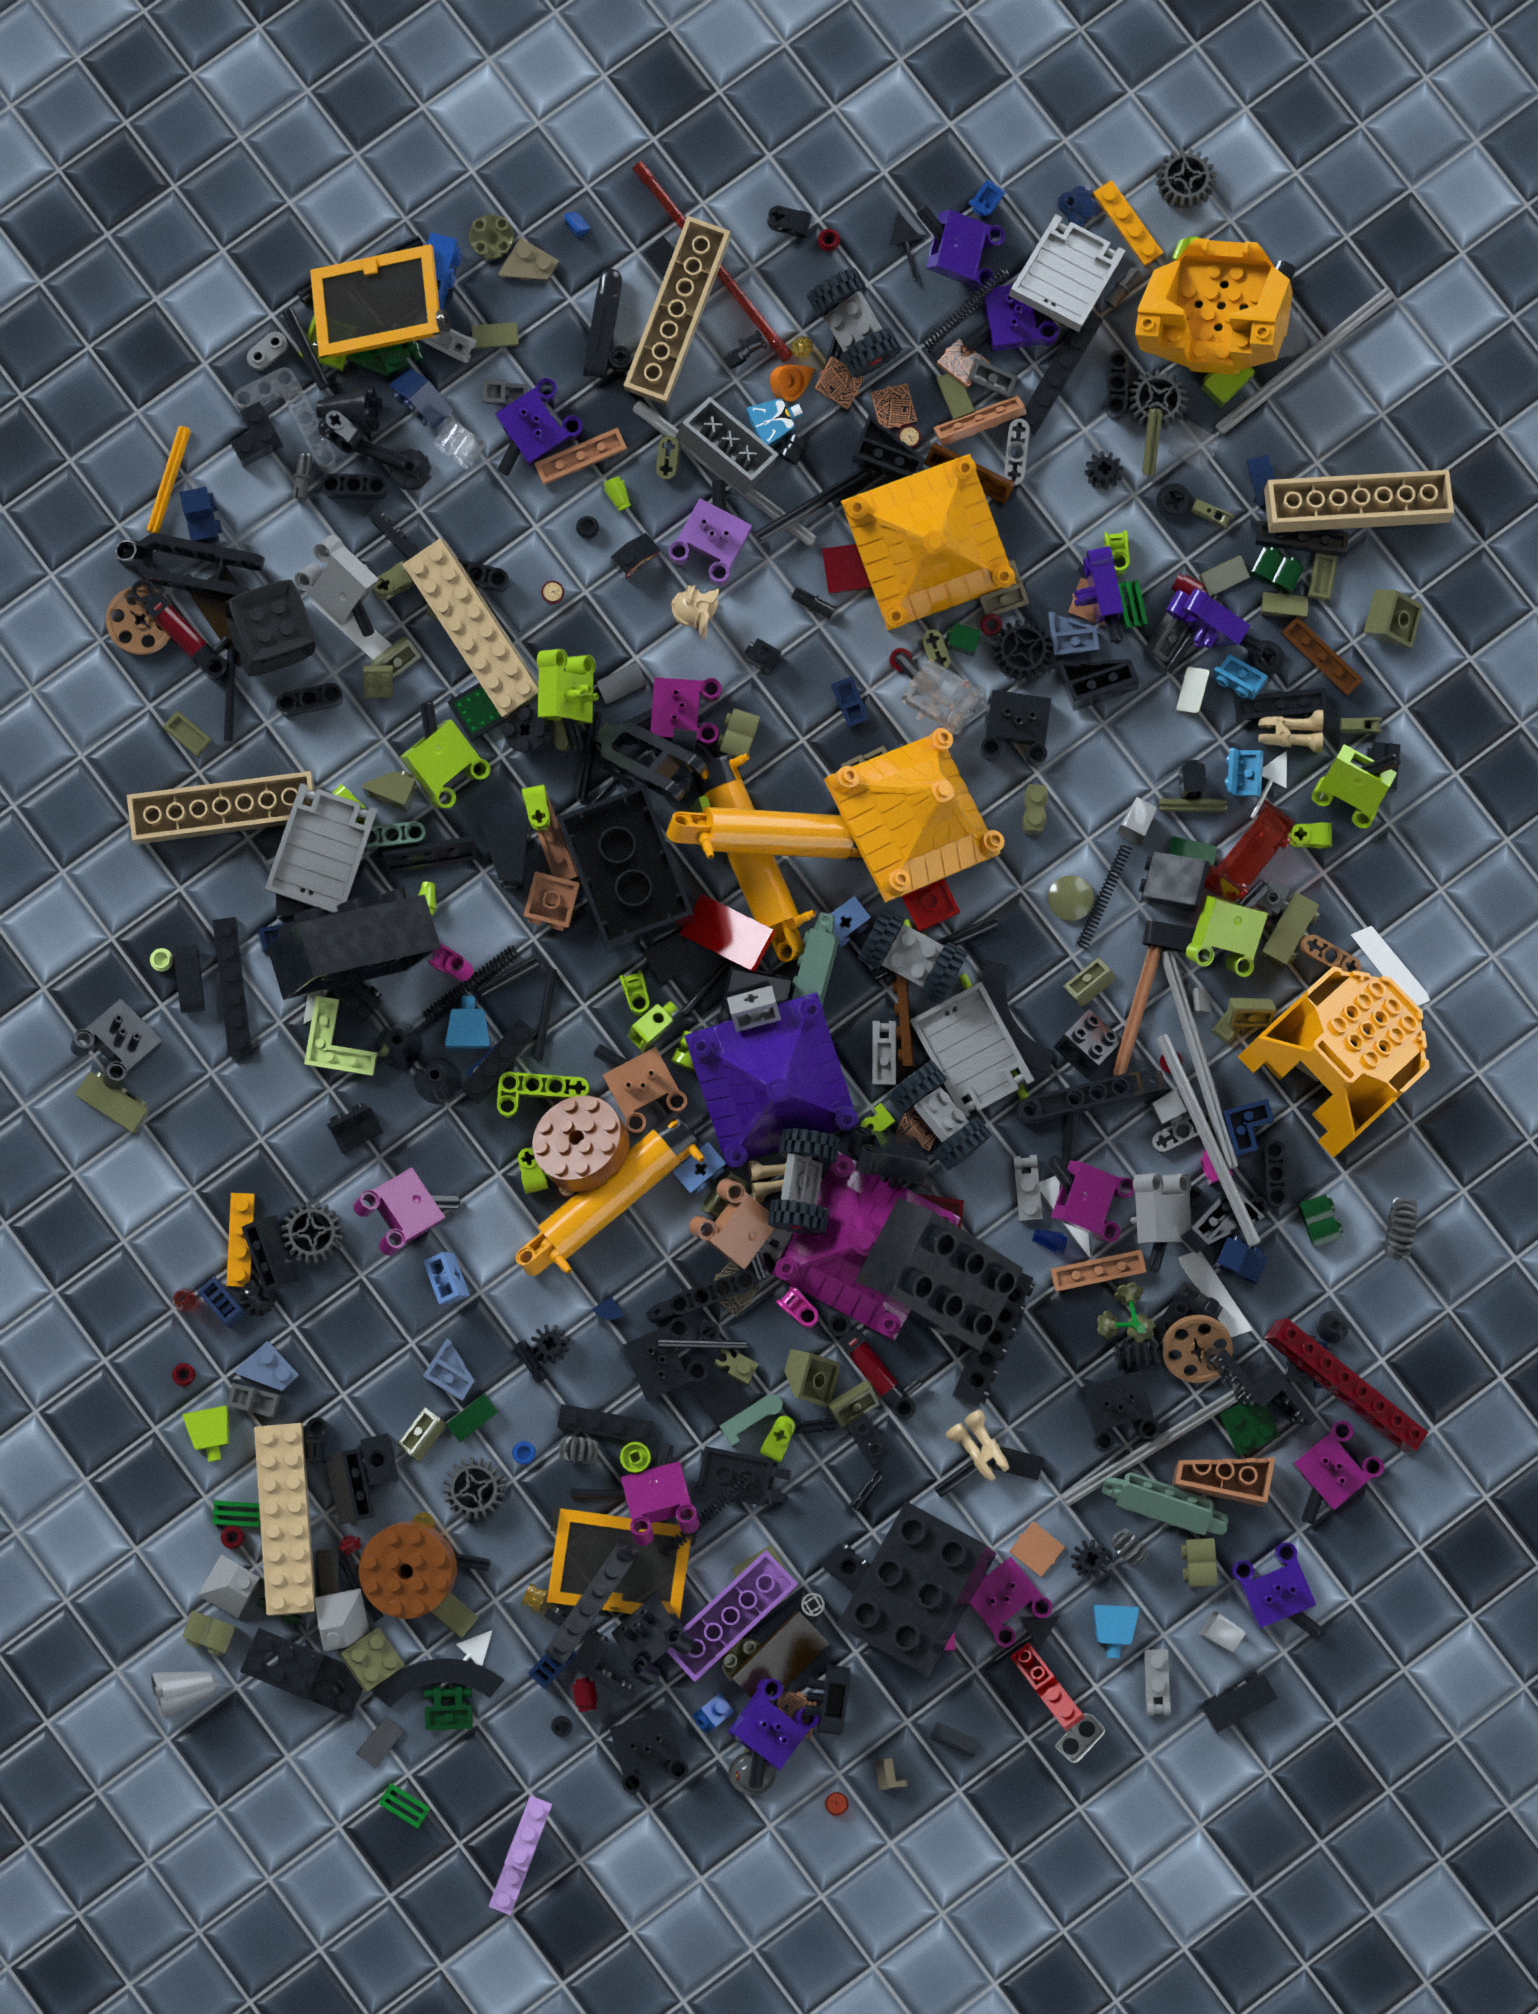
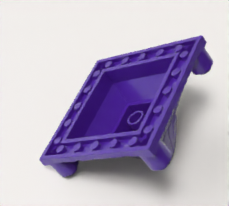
M817 992L777 1004L781 1017L779 1021L736 1032L733 1020H729L684 1035L727 1168L731 1166L740 1167L748 1160L778 1151L783 1129H807L828 1134L838 1130H851L859 1124L858 1115L854 1110Z

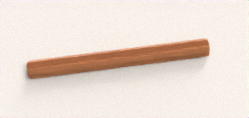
M1150 945L1112 1070L1113 1076L1126 1074L1162 952V949L1157 946Z

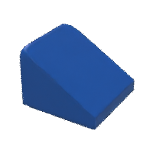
M578 212L564 214V223L576 238L579 239L590 230V226Z

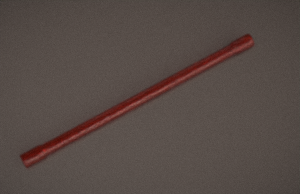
M643 161L638 162L632 170L643 184L649 188L682 230L686 217L658 183ZM721 263L717 277L764 335L782 362L789 360L794 353L783 339L776 334Z

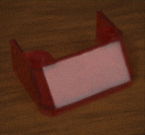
M1265 800L1258 818L1217 868L1213 865L1210 866L1204 888L1211 893L1234 902L1238 899L1242 901L1250 891L1248 887L1280 848L1284 850L1291 842L1292 838L1289 836L1295 821Z

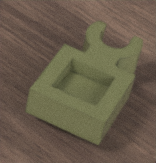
M721 1349L720 1354L726 1357V1361L721 1362L716 1359L715 1366L722 1369L728 1368L727 1376L748 1386L759 1364L739 1353L736 1358H733L728 1350Z

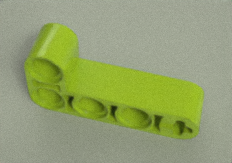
M506 1072L499 1079L497 1109L501 1116L512 1118L518 1113L520 1096L567 1099L575 1096H588L590 1088L588 1082L580 1077ZM507 1078L516 1080V1086L513 1089L508 1090L504 1088L503 1083ZM530 1080H537L539 1082V1088L536 1091H529L526 1088ZM555 1081L560 1082L563 1086L562 1090L558 1093H553L549 1089L551 1083ZM566 1082H570V1087L575 1088L578 1083H581L582 1087L586 1088L581 1091V1094H576V1090L569 1089L570 1094H565L567 1090ZM506 1101H511L514 1103V1109L508 1113L502 1111V1104Z

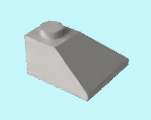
M221 1554L198 1596L239 1619L262 1577Z
M361 1589L315 1597L318 1626L324 1651L348 1647L370 1633Z

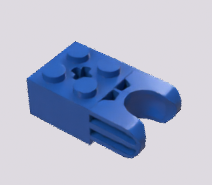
M431 232L427 245L431 244L434 250L440 312H438L439 319L448 290L454 287L456 275H454L455 266H460L462 254H460L461 247L458 246L457 239ZM421 264L418 274L420 288L416 301L419 314L427 316Z

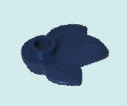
M1078 185L1071 192H1064L1059 196L1057 201L1058 208L1062 213L1066 214L1069 223L1072 222L1084 228L1085 218H1093L1101 213L1098 203L1091 199L1093 194L1092 187ZM1067 199L1072 202V206L1067 204Z

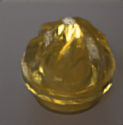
M798 336L790 344L791 351L797 359H805L813 352L814 345L808 337Z
M419 1512L412 1519V1521L422 1522L435 1528V1520L428 1512Z

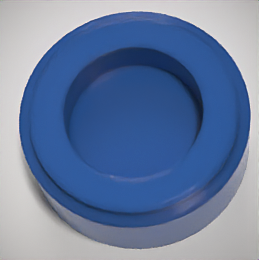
M521 1441L513 1447L512 1456L517 1463L527 1465L535 1459L536 1450L531 1443Z

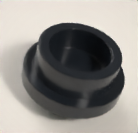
M584 516L578 520L576 530L580 537L591 539L597 535L599 524L595 518Z

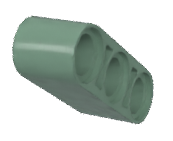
M415 821L372 826L370 833L376 836V839L371 844L366 843L364 849L372 851L418 845L426 840L427 834L424 826ZM412 829H420L422 831L421 836L417 839L411 838L409 834ZM390 831H396L399 833V837L395 841H389L386 838L387 834Z

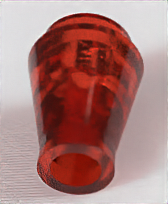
M187 1288L178 1289L172 1298L174 1307L180 1311L190 1310L196 1301L194 1293ZM184 1294L186 1297L185 1301L179 1302L178 1298Z

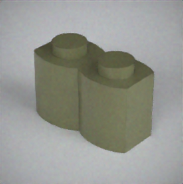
M735 708L732 714L728 713L724 726H727L725 735H720L717 747L720 748V754H731L734 758L745 753L749 755L760 722V716Z
M1029 784L1023 799L1025 813L1022 819L1024 834L1041 835L1046 824L1044 808L1048 799L1045 785Z
M1214 1538L1185 1540V1545H1181V1558L1186 1559V1569H1182L1183 1583H1187L1188 1588L1217 1586Z
M192 1610L182 1637L187 1639L186 1644L199 1648L201 1644L209 1647L207 1652L221 1656L222 1653L228 1654L238 1627Z

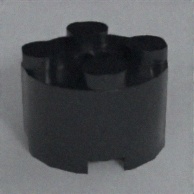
M520 707L508 716L505 724L502 726V733L507 744L513 750L527 755H541L548 751L555 742L554 727L556 728L553 720L538 717V710Z

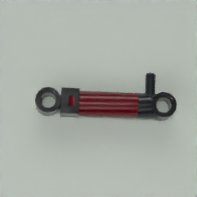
M144 579L136 581L131 590L133 601L143 606L142 611L167 633L204 672L206 677L211 680L222 678L226 672L227 663L219 654L231 643V640L224 636L214 647H211L170 605L171 603L160 591L154 595V586L151 582ZM138 588H147L149 595L146 598L139 597L136 594ZM218 662L222 669L217 673L211 672L209 664Z
M842 1313L833 1315L828 1322L829 1333L833 1337L840 1338L837 1341L838 1345L849 1356L893 1413L894 1417L901 1421L911 1419L915 1414L916 1405L909 1395L923 1385L921 1380L916 1378L905 1388H902L866 1342L860 1331L856 1327L853 1330L850 1329L851 1321L849 1317ZM837 1319L843 1320L846 1324V1329L842 1332H837L833 1328V1322ZM902 1402L910 1406V1413L907 1415H901L897 1410L898 1405Z

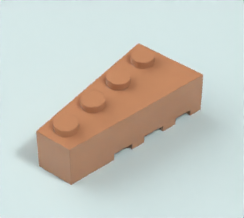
M1275 1457L1260 1459L1179 1460L1175 1466L1172 1486L1185 1491L1264 1507L1268 1501Z

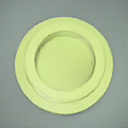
M156 949L150 956V964L157 971H167L173 964V956L167 949Z

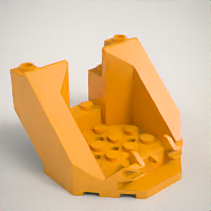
M1197 238L1186 247L1176 261L1153 271L1137 311L1135 337L1139 349L1186 366L1190 371L1236 375L1242 369L1275 361L1288 331L1293 294L1290 280L1275 268L1257 242L1241 243ZM1222 282L1229 283L1227 288H1221L1220 284ZM1201 301L1203 306L1196 308L1195 303ZM1224 303L1226 307L1223 310H1219L1217 308L1218 304ZM1242 305L1248 306V308L1240 310ZM1218 324L1223 326L1220 331L1214 330V327Z
M1332 967L1237 1056L1252 1073L1265 1064L1279 1080L1302 1061L1333 1095L1312 1115L1327 1130L1318 1142L1333 1158L1430 1068L1429 1060L1425 1056V1049L1427 1048L1425 1031H1422L1421 1025L1423 1012L1391 977L1381 976L1378 978L1370 976V973L1355 970L1346 972L1342 971L1339 967Z

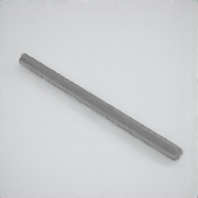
M1385 287L1218 422L1216 429L1219 433L1224 435L1389 302L1394 297L1391 289Z
M641 401L634 405L633 412L661 434L676 437L678 429ZM681 443L682 450L721 480H724L726 484L773 520L786 514V512L754 488L745 495ZM799 522L786 529L809 547L816 540V536Z
M1167 950L1161 953V959L1212 1127L1228 1169H1234L1238 1166V1161L1174 951Z
M1167 1034L1157 1038L1158 1045L1246 1241L1250 1247L1260 1243V1238L1170 1038Z
M1233 1390L1226 1393L1062 1496L1063 1501L1067 1506L1074 1504L1103 1486L1106 1477L1115 1478L1236 1403V1394Z

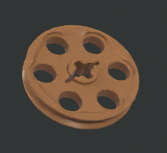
M129 587L118 593L108 606L106 612L108 633L112 641L125 652L134 655L152 654L163 648L171 638L165 631L159 630L157 623L153 622L142 611V605H130L127 603V596L131 594L132 587ZM140 587L137 589L136 594L141 598H146L149 595V591L145 587ZM154 589V595H156L159 591ZM120 610L124 613L125 617L121 622L112 620L111 615L114 611ZM144 615L147 626L141 623L136 625L135 616L141 618ZM125 631L132 635V640L126 644L119 640L120 634ZM145 636H152L155 639L152 647L147 648L142 645V639Z
M1191 1315L1176 1321L1167 1330L1162 1342L1163 1359L1167 1368L1179 1379L1192 1383L1207 1382L1218 1377L1220 1374L1217 1371L1207 1367V1359L1203 1353L1209 1348H1216L1214 1342L1217 1339H1224L1227 1343L1223 1348L1232 1356L1233 1346L1228 1330L1218 1320L1205 1315ZM1201 1324H1208L1211 1326V1329L1207 1333H1201L1198 1331V1327ZM1179 1329H1185L1188 1335L1180 1339L1175 1336V1333ZM1194 1338H1196L1197 1345L1200 1347L1201 1360H1199L1198 1354L1194 1350ZM1176 1349L1181 1352L1180 1357L1177 1359H1171L1168 1356L1171 1350ZM1187 1365H1195L1197 1370L1193 1374H1187L1184 1372V1368Z

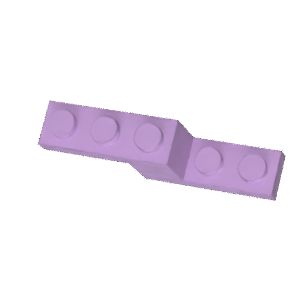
M530 1795L488 1907L511 1915L552 1803Z

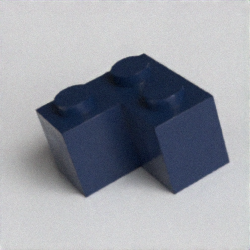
M409 367L389 385L394 392L392 394L394 399L399 404H404L411 412L414 410L417 414L415 416L416 420L424 427L428 425L435 430L454 411L429 380Z
M206 486L179 492L190 540L202 543L220 541L219 534L223 533L220 519L216 520L214 512L218 511L213 492L209 493Z
M1268 1099L1223 1111L1236 1157L1256 1152L1258 1146L1253 1129L1274 1122Z
M1234 1235L1230 1238L1227 1237L1222 1241L1213 1267L1253 1284L1258 1283L1268 1259L1267 1256L1263 1255L1264 1251L1251 1246V1249H1248L1249 1246L1244 1244L1245 1240Z

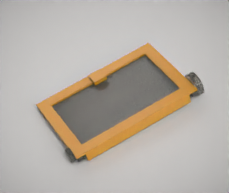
M431 244L310 270L317 341H313V350L316 355L319 354L320 358H334L435 337L437 334L450 332L451 330L448 312L445 309L440 310L434 250Z
M553 1507L550 1531H556L557 1535L547 1602L575 1606L620 1539H623L638 1549L640 1553L602 1610L633 1614L649 1598L657 1593L671 1604L680 1620L690 1546H695L697 1533H694V1537L689 1535L691 1540L686 1538L687 1543L683 1542L684 1546L679 1545L680 1549L676 1548L677 1552H673V1555L668 1554L669 1559H667L665 1556H661L658 1550L664 1552L662 1546L667 1549L665 1543L669 1544V1540L674 1542L672 1537L677 1539L676 1534L680 1535L679 1531L681 1530L677 1524L651 1523L654 1532L653 1541L646 1546L636 1544L630 1530L631 1518ZM641 1529L638 1533H643L646 1529Z

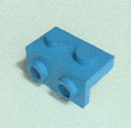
M1228 654L1220 667L1216 666L1214 669V679L1220 686L1225 688L1228 686L1235 690V693L1241 698H1249L1252 701L1268 680L1266 674Z
M1230 748V754L1227 755L1226 759L1228 777L1225 779V789L1228 794L1233 797H1261L1263 751Z

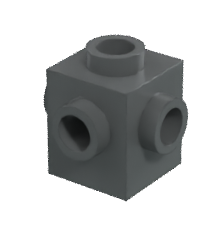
M1270 879L1267 883L1269 890L1258 900L1255 907L1268 913L1267 917L1272 915L1276 917L1279 912L1284 913L1289 903L1286 897L1291 889Z

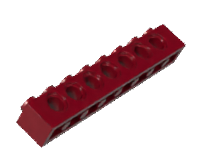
M1288 1318L1276 1320L1264 1337L1266 1342L1404 1453L1417 1451L1429 1433Z

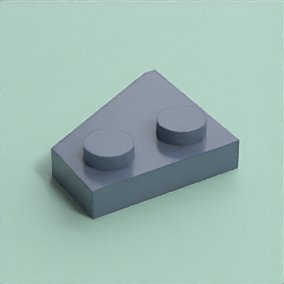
M1048 612L1051 642L1054 644L1052 647L1054 657L1097 652L1100 650L1097 627L1079 623L1071 618L1067 619L1056 615L1054 612Z
M447 1338L423 1377L463 1402L475 1381L453 1344Z
M269 1341L264 1343L234 1371L240 1376L283 1391L300 1376Z

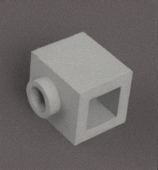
M1177 1091L1150 1105L1160 1126L1168 1122L1173 1125L1183 1120L1184 1117L1182 1115L1187 1112L1181 1094L1178 1095Z

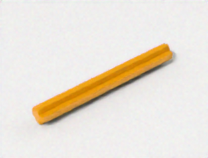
M179 426L147 526V532L150 534H159L190 435V429L184 426Z

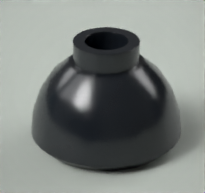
M1327 1311L1319 1317L1316 1329L1322 1340L1328 1343H1337L1346 1337L1349 1323L1342 1313Z

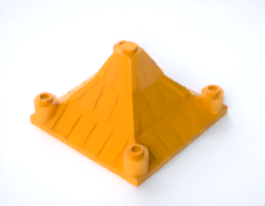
M971 454L841 501L887 631L1016 584L1015 573L1007 559Z
M937 728L927 737L853 767L843 766L836 773L824 779L885 903L996 857L1004 847L1005 841L1002 834L996 830H988L986 828V824L951 758L948 749L953 744V736L945 728Z

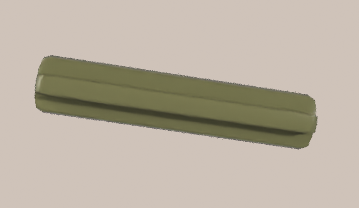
M1157 408L1150 409L1142 467V473L1146 476H1154L1156 471L1162 421V410Z
M1160 799L1159 810L1161 812H1225L1227 810L1226 799Z

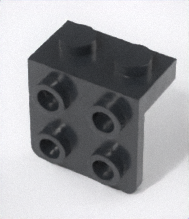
M1184 1282L1158 1321L1157 1328L1166 1334L1167 1330L1176 1321L1191 1315H1205L1217 1320L1223 1307L1216 1299L1201 1293L1196 1286ZM1201 1324L1198 1327V1331L1201 1333H1207L1211 1329V1326L1208 1324ZM1179 1329L1175 1333V1336L1180 1339L1188 1335L1185 1329ZM1194 1338V1350H1196L1199 1345H1197L1196 1338Z

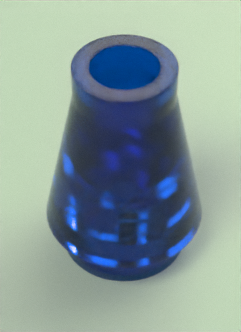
M1036 1228L1032 1242L1038 1243L1055 1254H1063L1068 1236L1063 1235L1064 1232Z

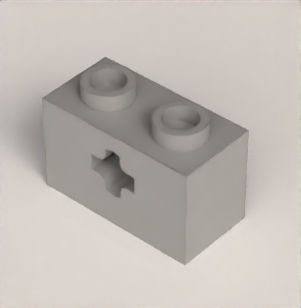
M772 986L727 998L736 1032L781 1020Z

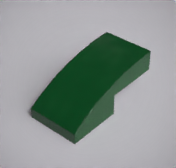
M485 1393L446 1423V1426L457 1440L462 1442L500 1411Z

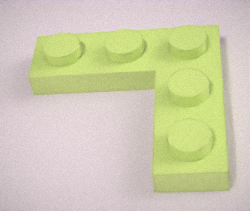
M316 996L304 1064L374 1076L376 1052L332 1045L340 1000Z

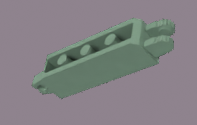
M820 912L814 928L806 931L803 944L806 945L804 954L801 953L799 956L797 967H800L798 976H794L791 989H794L792 998H789L788 1001L817 992L819 1001L823 1006L840 941L837 933H834L835 915Z
M1132 1472L1126 1474L1124 1480L1106 1477L1102 1493L1116 1499V1506L1126 1511H1133L1147 1518H1154L1171 1526L1187 1529L1195 1534L1205 1535L1208 1531L1221 1535L1227 1532L1229 1518L1227 1514L1214 1510L1215 1504L1212 1499Z

